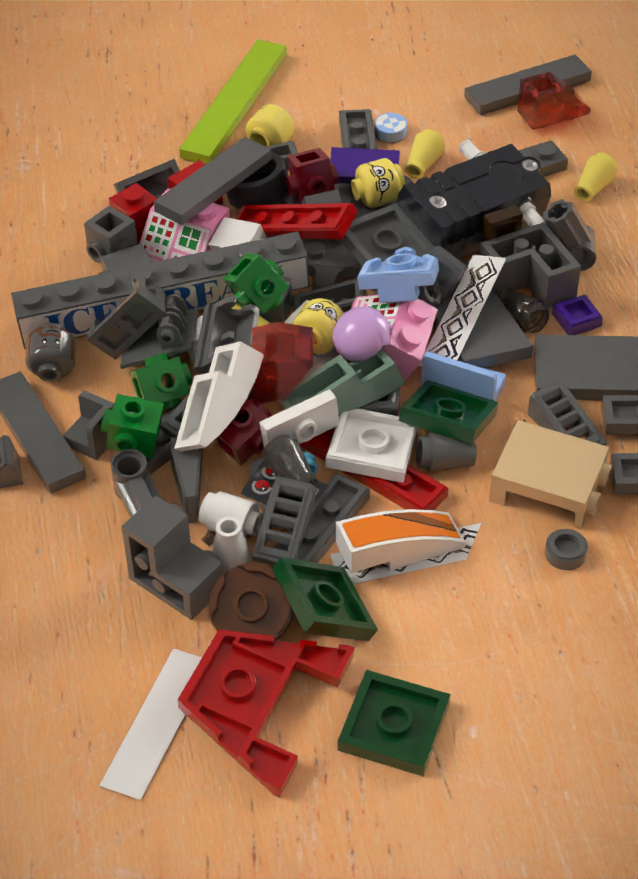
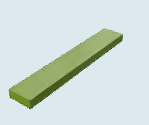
M259 39L255 42L179 148L180 158L193 162L200 160L207 164L219 154L286 57L287 49L285 45Z

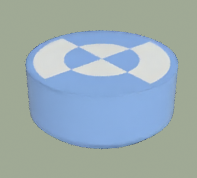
M385 113L378 116L375 120V136L389 143L404 139L407 135L406 118L397 113Z

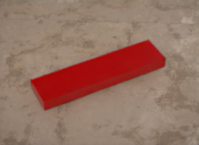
M353 203L243 205L235 219L261 224L267 238L299 232L301 239H343L358 211Z
M336 427L313 437L309 441L300 443L299 446L326 462V456ZM408 465L404 483L342 471L405 510H435L448 497V487L411 465Z

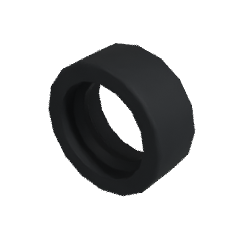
M271 153V160L229 190L226 194L230 205L241 209L243 205H274L281 201L289 193L286 185L288 171L283 158L275 153Z

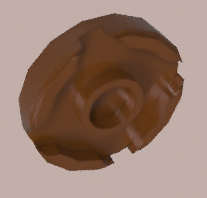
M247 562L237 565L236 568H232L222 574L210 592L208 610L213 626L217 631L221 629L274 636V640L277 641L286 633L293 620L294 611L272 568L265 564Z

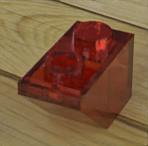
M550 71L520 79L517 112L532 130L588 115L591 112V108L581 96Z
M274 322L252 328L251 347L264 354L257 378L252 386L253 403L256 400L262 404L284 401L313 366V327Z

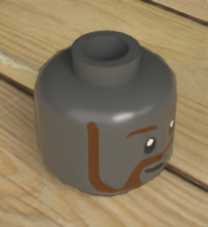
M46 323L36 328L29 334L26 343L25 362L28 370L44 381H57L61 377L68 375L72 372L75 365L76 342L74 336L63 326L55 323Z

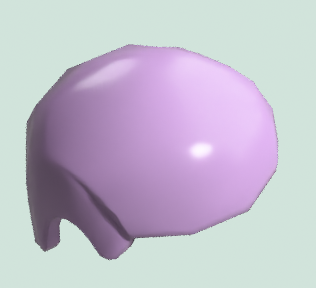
M370 306L354 307L343 313L335 324L333 330L334 346L339 354L349 361H365L375 356L382 346H388L391 343L390 331L392 327L379 310Z

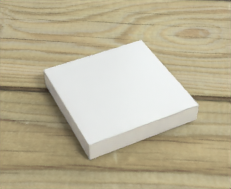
M359 408L342 412L339 416L340 425L336 426L326 456L325 467L404 483L418 427L398 421L399 416Z

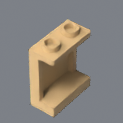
M517 420L491 475L489 502L504 506L510 492L575 512L574 526L582 528L587 515L594 517L601 498V493L597 492L599 486L606 488L613 468V465L607 463L609 447Z

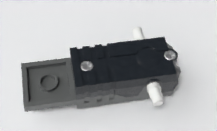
M467 139L459 146V151L468 159L467 161L446 168L443 173L441 171L433 173L430 178L427 176L420 178L415 184L410 182L403 185L395 204L354 219L344 238L339 240L362 267L366 261L377 257L381 258V262L386 261L387 258L395 255L396 250L406 246L416 250V255L422 257L425 254H430L434 247L440 245L454 257L460 259L480 250L485 214L517 205L523 213L521 229L544 222L543 212L546 211L551 198V185L539 173L541 168L540 161L532 156L524 157L512 143L485 153L476 148L470 139Z

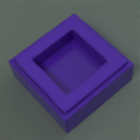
M586 295L553 304L552 315L568 335H577L602 327L603 317Z

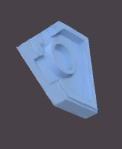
M406 246L396 250L395 255L390 256L386 261L381 262V258L378 257L366 261L357 277L359 290L378 289L380 303L417 300L420 294L419 286L434 285L439 273L438 258L429 254L419 257L416 255V250Z

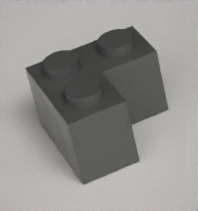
M544 222L481 243L480 255L506 258L492 287L497 296L528 287L545 309L553 307V304L577 297L581 265Z
M155 495L121 526L129 579L190 620H193L209 604L210 592L217 579L223 574V563L213 552L209 550L204 551L190 542L188 515L180 506L173 503L169 504Z

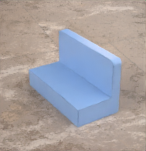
M427 351L422 359L421 386L426 380H430L497 401L505 386L506 374L487 368H480Z

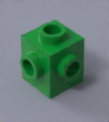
M246 253L222 279L236 293L234 295L237 297L236 303L241 308L254 304L260 308V313L264 314L267 311L274 310L281 304L284 299L282 294L290 287L281 278L284 272L275 262L270 259L265 261L261 255Z
M167 353L144 359L146 367L129 372L136 396L145 400L164 403L163 410L178 406L182 402L180 397L190 393L189 385L193 383L188 365L186 363L181 364L180 357L168 359ZM162 376L165 378L166 381L164 387L161 384Z
M117 394L113 409L106 408L102 420L101 431L108 432L106 449L118 452L133 449L143 453L145 457L153 458L161 430L164 403Z

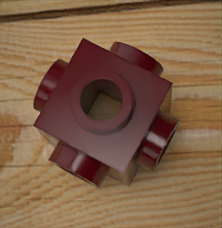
M320 147L287 156L290 175L286 176V185L290 196H295L302 203L305 196L335 190L334 185L338 184L337 170L334 164H331L330 158Z
M246 399L235 418L213 441L242 466L253 454H259L265 450L260 422L272 415L261 402L256 400L252 403L249 399Z

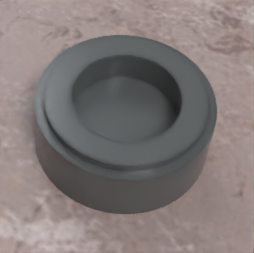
M571 529L556 530L547 538L545 557L552 566L558 569L574 570L579 568L586 560L587 541L577 531Z

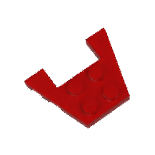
M219 629L180 694L178 708L266 789L280 798L298 764V755L264 741L259 736L296 670L338 688L354 658L355 647L339 644L338 648L317 646V641L303 639L299 643L275 641L274 636Z

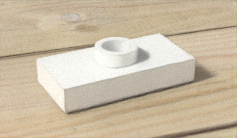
M329 389L262 420L260 428L264 449L268 455L273 457L340 425L337 398Z

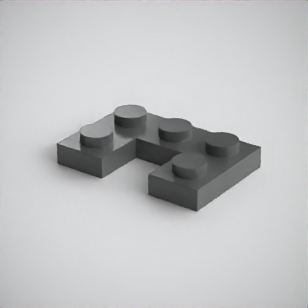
M603 395L601 409L605 434H638V395ZM611 453L610 464L613 465L611 477L614 494H638V453Z

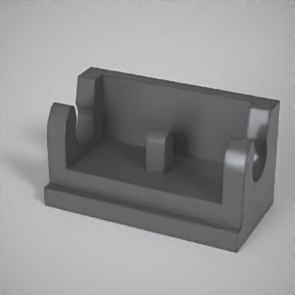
M143 276L134 283V291L102 322L96 319L90 324V333L87 335V340L115 360L166 313L164 290L156 285L150 292L145 286L146 281Z
M236 296L226 297L213 305L210 303L205 305L193 369L202 374L209 373L215 348L218 346L241 341L254 348L260 312L259 307L249 304L239 310L232 309L231 307L236 305Z

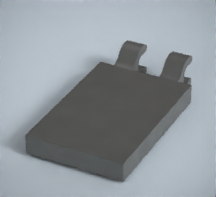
M468 261L462 262V263H464L466 266L469 265V262H468ZM460 281L449 297L445 299L441 297L440 303L433 305V307L438 309L433 323L435 331ZM491 289L457 361L480 368H487L532 357L533 345L493 289Z
M535 334V391L556 381H561L576 400H602L603 395H638V337Z

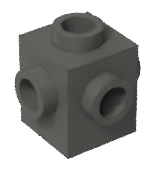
M110 205L84 223L87 242L86 250L88 256L97 263H101V256L137 245L135 221Z

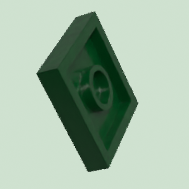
M426 380L403 404L398 421L472 445L496 416L499 402Z
M281 557L273 566L272 570L305 633L369 641L378 631L344 567Z
M366 670L338 738L337 751L424 777L450 705L451 694Z

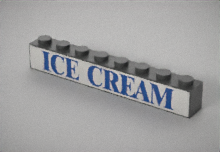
M299 232L283 234L13 292L11 295L24 349H26L29 334L46 323H55L63 326L74 338L87 336L90 333V324L96 319L102 322L134 291V283L141 276L145 278V286L150 292L153 287L158 285L164 290L165 297L171 294H178L185 301L188 310L198 308L199 311H202L205 305L209 303L213 305L226 297L236 294L222 279L246 253L259 254L265 261L270 259L275 262L284 272L282 277L292 279V291L310 287L308 256Z

